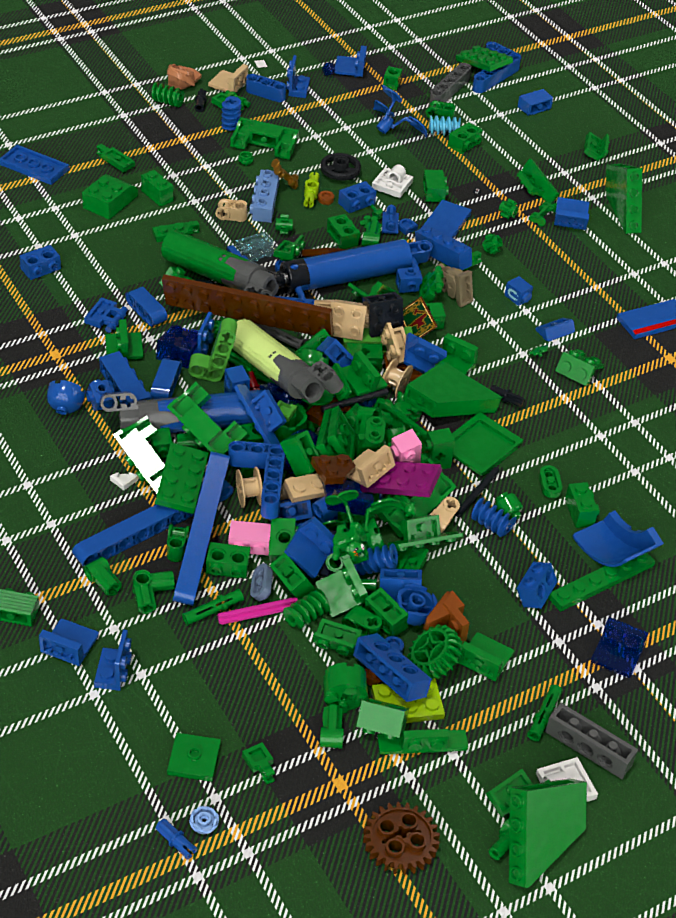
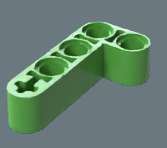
M225 318L222 320L210 356L195 353L190 357L188 372L191 376L212 382H218L222 379L236 339L237 322L234 319Z

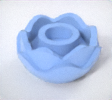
M200 806L192 811L189 823L195 832L209 834L217 828L219 815L213 808Z

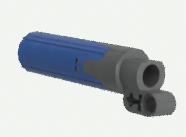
M265 389L250 390L252 396L255 398ZM124 391L105 393L100 398L99 403L103 410L119 412L120 430L147 416L149 422L156 429L169 427L170 434L185 432L182 429L184 424L167 408L178 397L137 401L133 393ZM237 392L209 394L211 398L201 407L221 429H226L234 420L239 425L254 423L252 418L246 413L244 404L238 399ZM116 396H119V400H125L126 396H129L133 401L129 405H126L125 402H119L120 406L117 407L118 401ZM111 397L114 400V404L111 407H105L103 404L104 399Z

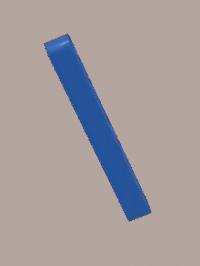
M213 451L210 453L173 596L174 602L191 606L194 604L229 464V455Z
M226 479L224 480L219 503L229 498L234 490ZM154 505L79 542L72 549V554L82 566L100 557H104L107 560L168 529L170 524L174 526L194 516L195 511L194 514Z

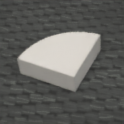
M130 472L129 474L115 473L110 476V481L122 490H125L137 482L138 477Z

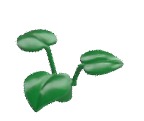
M346 490L325 497V502L328 505L344 503L349 521L354 523L347 501L356 499L359 496L357 490ZM393 498L379 500L372 503L371 507L366 509L364 526L359 523L365 531L361 543H364V545L368 543L366 533L369 532V514H378L394 509L404 510L399 500ZM331 520L322 523L326 528L336 531L338 525L342 524L346 525V531L350 530V526L348 527L349 521Z

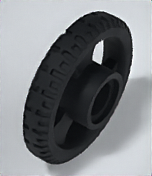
M333 153L322 159L320 168L326 177L333 180L346 181L354 179L360 174L361 164L352 155ZM349 163L354 165L355 168H350Z

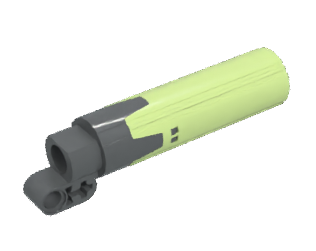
M251 320L237 321L236 339L232 349L293 398H304L307 402L314 403L322 397L324 390L335 394L343 388L344 384L337 373L323 361L315 362L310 366Z

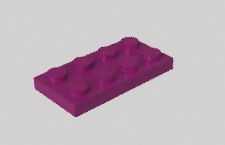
M395 461V466L370 487L366 488L356 482L355 489L358 492L430 497L442 472L441 464Z

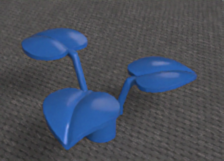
M382 85L383 91L392 98V103L388 109L380 101H374L373 110L386 113L376 126L377 129L386 134L390 128L394 129L395 126L403 121H408L410 125L421 131L425 138H427V130L424 125L411 116L404 117L393 124L394 120L391 117L394 118L395 115L391 112L395 101L401 103L402 98L394 90Z

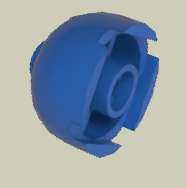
M61 380L60 383L56 384L55 381H52L48 386L47 401L58 414L66 415L67 413L77 411L82 406L86 391L82 392L81 386L70 381Z
M418 584L405 585L403 589L398 591L395 599L401 609L403 608L409 614L407 624L412 626L424 624L426 617L438 603L433 593L430 595L426 587Z

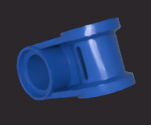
M326 496L312 503L313 517L315 516L321 523L338 520L339 504H326Z

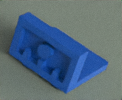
M361 46L360 51H357V58L337 56L334 73L363 77L367 46Z
M294 55L293 60L289 62L287 70L288 81L286 90H289V96L306 98L310 77L296 76L297 56Z
M558 197L554 225L586 230L589 220V202Z
M208 312L200 330L191 329L180 351V357L190 359L195 353L207 355L209 344H212L214 340L212 312Z
M314 516L299 525L284 552L313 579L317 576L327 556L333 553L332 541L334 534Z
M60 619L52 632L42 630L39 634L40 652L80 666L98 638L99 632L68 620Z
M123 629L118 649L102 648L94 680V688L120 691L122 682L127 681L128 669H126V665H130L132 659V652H129L131 638H128V630Z

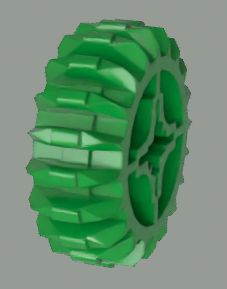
M437 624L436 627H430L427 631L424 629L421 635H417L418 638L412 641L413 646L408 648L410 653L407 655L408 659L432 678V680L434 678L440 679L442 674L447 676V672L450 669L453 670L454 664L459 663L457 659L462 657L461 651L464 649L461 638L454 629L446 625L441 626Z

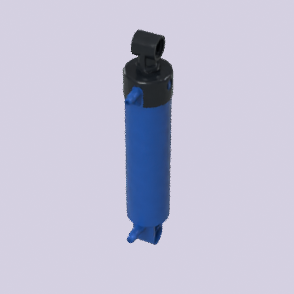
M401 239L307 258L286 260L281 262L279 271L273 272L268 270V272L274 274L278 286L283 288L285 293L288 295L297 294L298 298L306 299L304 292L312 289L397 273V269L417 267L419 274H421L418 264L429 260L433 245L427 240L407 243L406 240Z

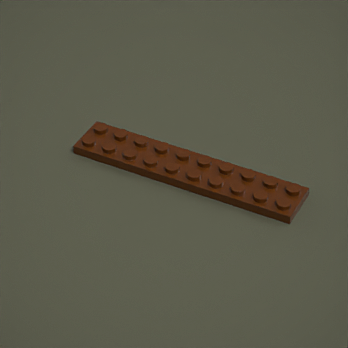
M166 274L162 277L166 305L204 313L212 312L214 315L237 320H251L253 323L309 335H315L323 328L330 337L334 335L332 308Z

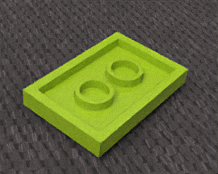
M435 678L430 683L427 697L406 702L387 684L372 685L373 699L409 708L406 723L440 720L445 717Z

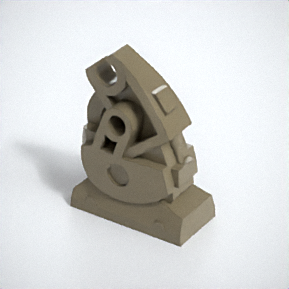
M443 263L436 265L441 266L443 270L442 280L444 287L442 291L444 293L448 292V296L452 299L455 298L459 307L473 302L472 271L467 270L463 272L455 267H445Z

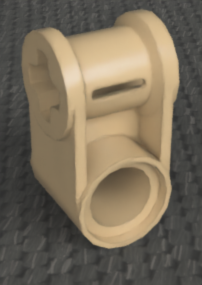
M221 199L218 202L219 208L216 209L215 214L220 220L237 222L247 220L246 201Z
M446 497L430 514L439 515L440 533H443L460 507L459 501L454 497Z

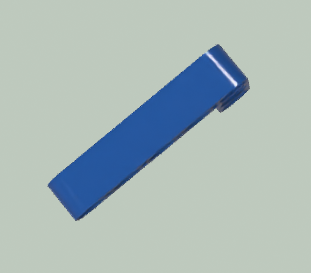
M487 42L486 48L513 57V63L491 72L482 70L475 74L472 90L475 93H483L519 71L521 55L496 42Z
M233 441L229 443L228 455L230 456L229 464L231 466L265 469L261 496V516L265 519L277 518L279 515L285 453L282 446L279 444Z

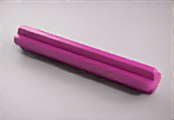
M293 597L222 612L218 614V622L224 625L283 612L285 607L296 603L298 598Z

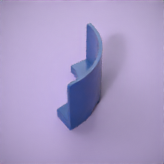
M616 510L610 512L602 521L573 534V539L589 557L609 567L621 566L664 544L653 527L643 531L631 530V526L618 515Z

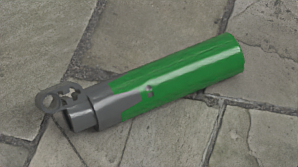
M178 230L169 232L163 240L161 253L165 260L227 287L273 297L279 289L274 274L269 273L266 267Z

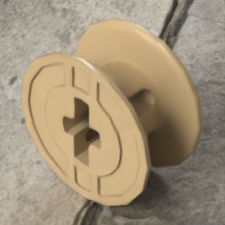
M394 358L388 365L382 378L388 384L387 387L391 385L396 388L395 397L397 398L398 391L403 393L413 372V366L409 365L405 371L397 369L398 359Z
M254 467L253 477L242 478L240 470H236V488L241 508L245 507V498L256 496L259 505H261L263 487L258 467Z

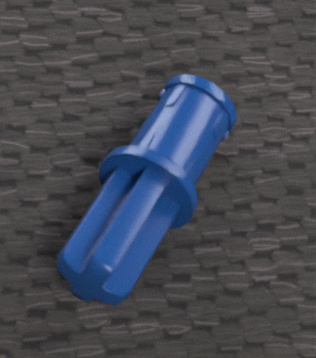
M164 818L157 823L156 830L169 842V846H174L186 860L192 857L186 850L187 848L194 854L196 853L197 847L183 836V831H178Z

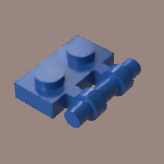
M101 297L84 317V323L97 328H101L103 324L107 325L105 330L110 333L118 327L119 320L126 317L128 309L125 306L119 309L117 308V302Z

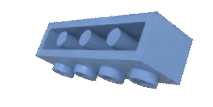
M268 169L260 170V175L256 176L252 204H250L252 221L272 223L279 187V177L274 174V171Z

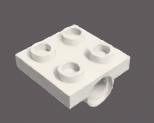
M399 164L395 165L392 169L385 167L372 182V187L379 192L400 198L412 184L413 176L407 175L405 168Z
M578 757L542 767L536 771L540 783L548 779L555 781L568 778L587 782V802L597 799L598 793Z

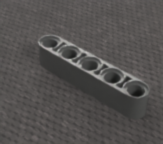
M460 63L432 88L429 105L434 100L446 103L470 79L471 65Z

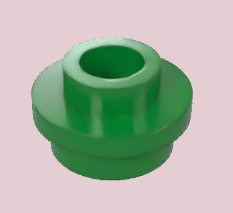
M242 151L238 156V161L243 165H249L254 161V157L251 152Z

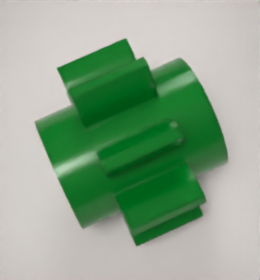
M512 199L502 201L499 206L500 215L508 220L510 217L514 218L519 210V207L516 206L517 203Z
M281 214L280 218H276L275 230H280L279 234L287 235L288 231H292L293 219L289 218V215Z
M492 233L486 235V240L482 242L484 250L487 253L490 252V254L500 252V247L503 246L501 237Z

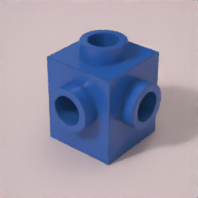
M417 267L397 269L395 282L399 293L419 291L420 284H422V275L419 274Z
M98 379L89 383L86 398L88 402H91L94 411L102 409L99 403L101 396L105 393L114 392L112 385H109L107 379L102 381ZM108 397L104 399L103 404L105 407H111L114 400Z

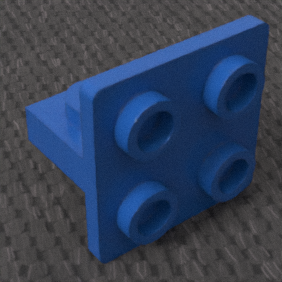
M412 333L406 335L405 365H412L413 369L424 374L435 367L436 363L447 357L446 350Z

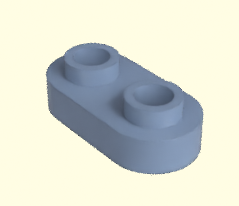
M260 564L252 575L250 595L257 601L265 600L271 594L273 570L267 564Z

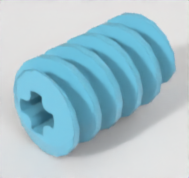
M430 115L429 130L431 135H433L434 131L437 132V135L442 131L443 136H445L446 132L451 133L460 127L461 118L457 122L456 117H453L451 121L448 116L445 121L444 116H441L440 120L438 116H435L433 120L432 115Z

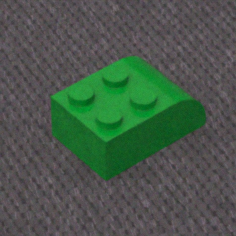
M105 174L82 192L83 208L110 220L138 196V189L132 184Z

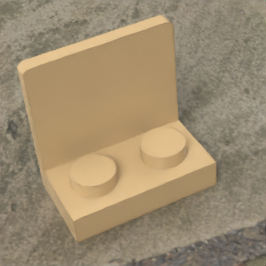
M242 64L234 73L225 70L220 71L208 83V86L224 92L229 90L236 93L246 83L248 65Z
M384 445L376 452L370 449L364 451L353 460L356 465L355 470L347 478L366 488L370 487L395 466L391 448Z

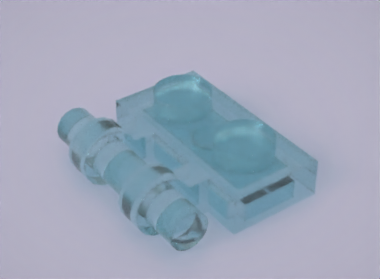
M266 232L236 240V247L250 261H258L265 256L271 257L277 246L271 247L273 246V240Z

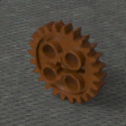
M397 802L394 808L388 803L387 810L380 806L378 813L373 811L371 819L368 818L366 826H364L363 843H366L365 851L370 852L369 859L377 858L376 866L383 863L385 864L384 871L391 867L393 868V874H396L398 869L402 870L403 875H406L407 869H410L413 874L416 872V867L424 870L425 863L430 865L432 857H436L440 844V833L437 832V824H432L433 817L425 818L426 810L419 813L417 812L418 806L416 805L413 809H410L408 802L405 807H401L400 802Z

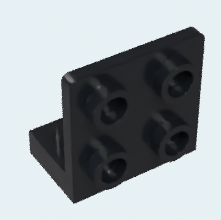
M396 292L362 297V304L367 306L370 337L382 335L383 329L388 322L391 323L393 329L401 326L404 328L403 298Z

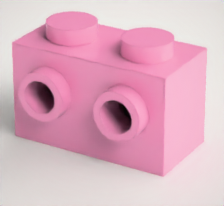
M413 429L392 438L390 448L394 461L421 462L422 443Z
M231 520L228 544L251 547L250 554L269 556L271 524Z

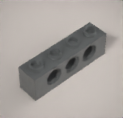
M560 703L549 717L545 731L547 734L620 779H623L632 767L638 752L637 748L568 706Z

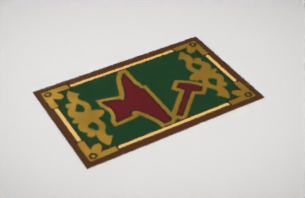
M422 296L403 308L404 327H412V332L417 337L422 338L438 327Z

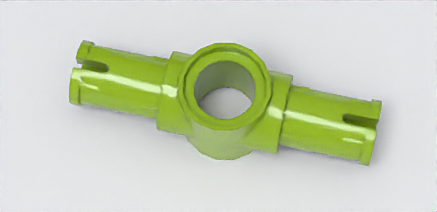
M311 172L309 179L305 181V200L303 204L307 208L308 204L309 208H312L314 200L318 198V180L320 176L317 172H315V175L314 172Z

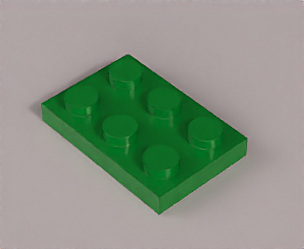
M338 405L332 408L327 442L330 447H334L336 455H349L353 461L357 434Z

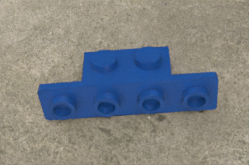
M236 385L234 387L237 392L236 395L244 404L246 413L252 418L256 430L264 439V443L281 445L274 432L285 424L287 420L270 391L264 390L254 398L246 385Z

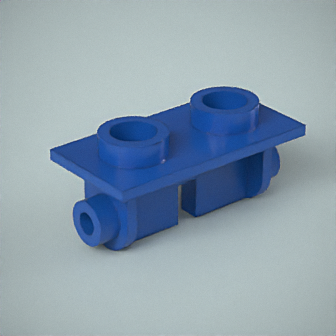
M391 204L387 207L386 212H383L382 233L398 234L399 213H396V207Z

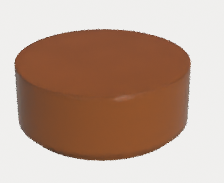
M321 191L318 194L319 203L323 205L332 204L334 202V194L330 191Z

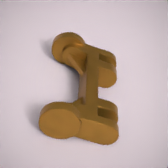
M274 159L271 163L274 174L288 181V185L292 186L293 189H297L299 176L297 174L291 176L281 168L280 160Z

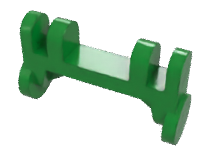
M544 202L539 206L540 212H533L529 216V220L537 223L539 226H544L546 220L543 217L549 211L556 213L557 203Z

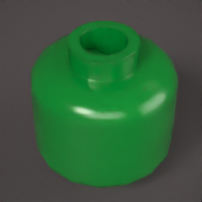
M504 492L495 499L496 511L504 510L502 516L509 513V520L513 517L519 519L522 516L521 512L524 506L514 493Z

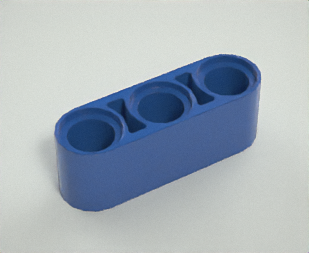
M248 74L246 76V91L248 93L275 102L285 101V83L257 74Z
M139 287L126 293V300L129 306L150 327L168 319L165 308L144 287Z
M162 359L151 387L150 394L152 399L172 397L181 373V361Z

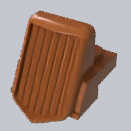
M453 590L447 591L426 617L423 630L427 631L430 627H436L437 624L441 626L446 625L458 633L463 644L464 641H467L470 623L463 615L464 603Z

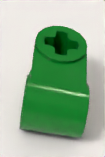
M434 100L426 110V116L430 119V115H432L433 120L435 116H438L439 120L441 116H444L445 121L449 116L452 121L453 117H455L456 106L452 103Z
M173 524L169 525L167 538L168 560L172 562L183 560L190 534V526L184 528L174 527Z
M355 605L341 620L343 625L362 630V636L368 635V632L369 635L378 633L381 636V618L360 605Z

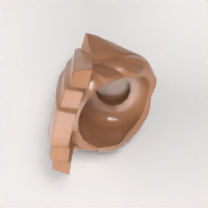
M170 64L167 69L168 85L170 87L174 86L175 89L180 88L182 90L194 86L202 76L193 68L177 66L176 64Z

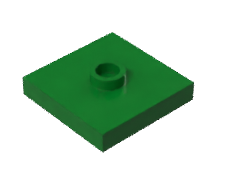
M176 733L167 775L213 782L221 739Z

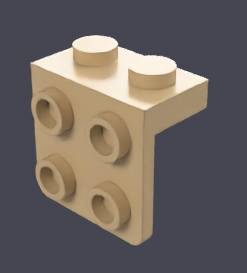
M388 322L383 329L382 335H380L382 344L386 345L387 360L390 362L397 358L398 365L404 364L406 344L404 328L401 326L393 329L391 323Z
M310 473L305 476L285 479L282 485L280 500L290 498L292 503L324 497L330 491L317 473Z

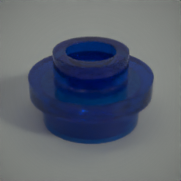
M327 62L322 68L323 74L325 76L331 75L335 71V64Z

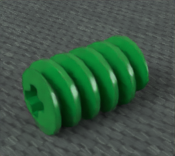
M155 82L151 95L152 99L156 102L159 101L160 103L179 108L184 102L185 91L182 90L180 93V88L175 90L174 86L165 85L164 87L163 83L159 85L158 82Z
M317 588L315 591H311L309 595L298 599L296 603L285 607L283 615L291 627L296 626L299 629H303L304 624L309 625L311 620L315 621L317 619V616L322 617L324 612L328 613L330 606L324 592Z

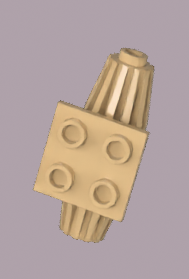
M337 299L314 301V305L332 308L334 337L362 341L364 328H369L367 306L362 303Z

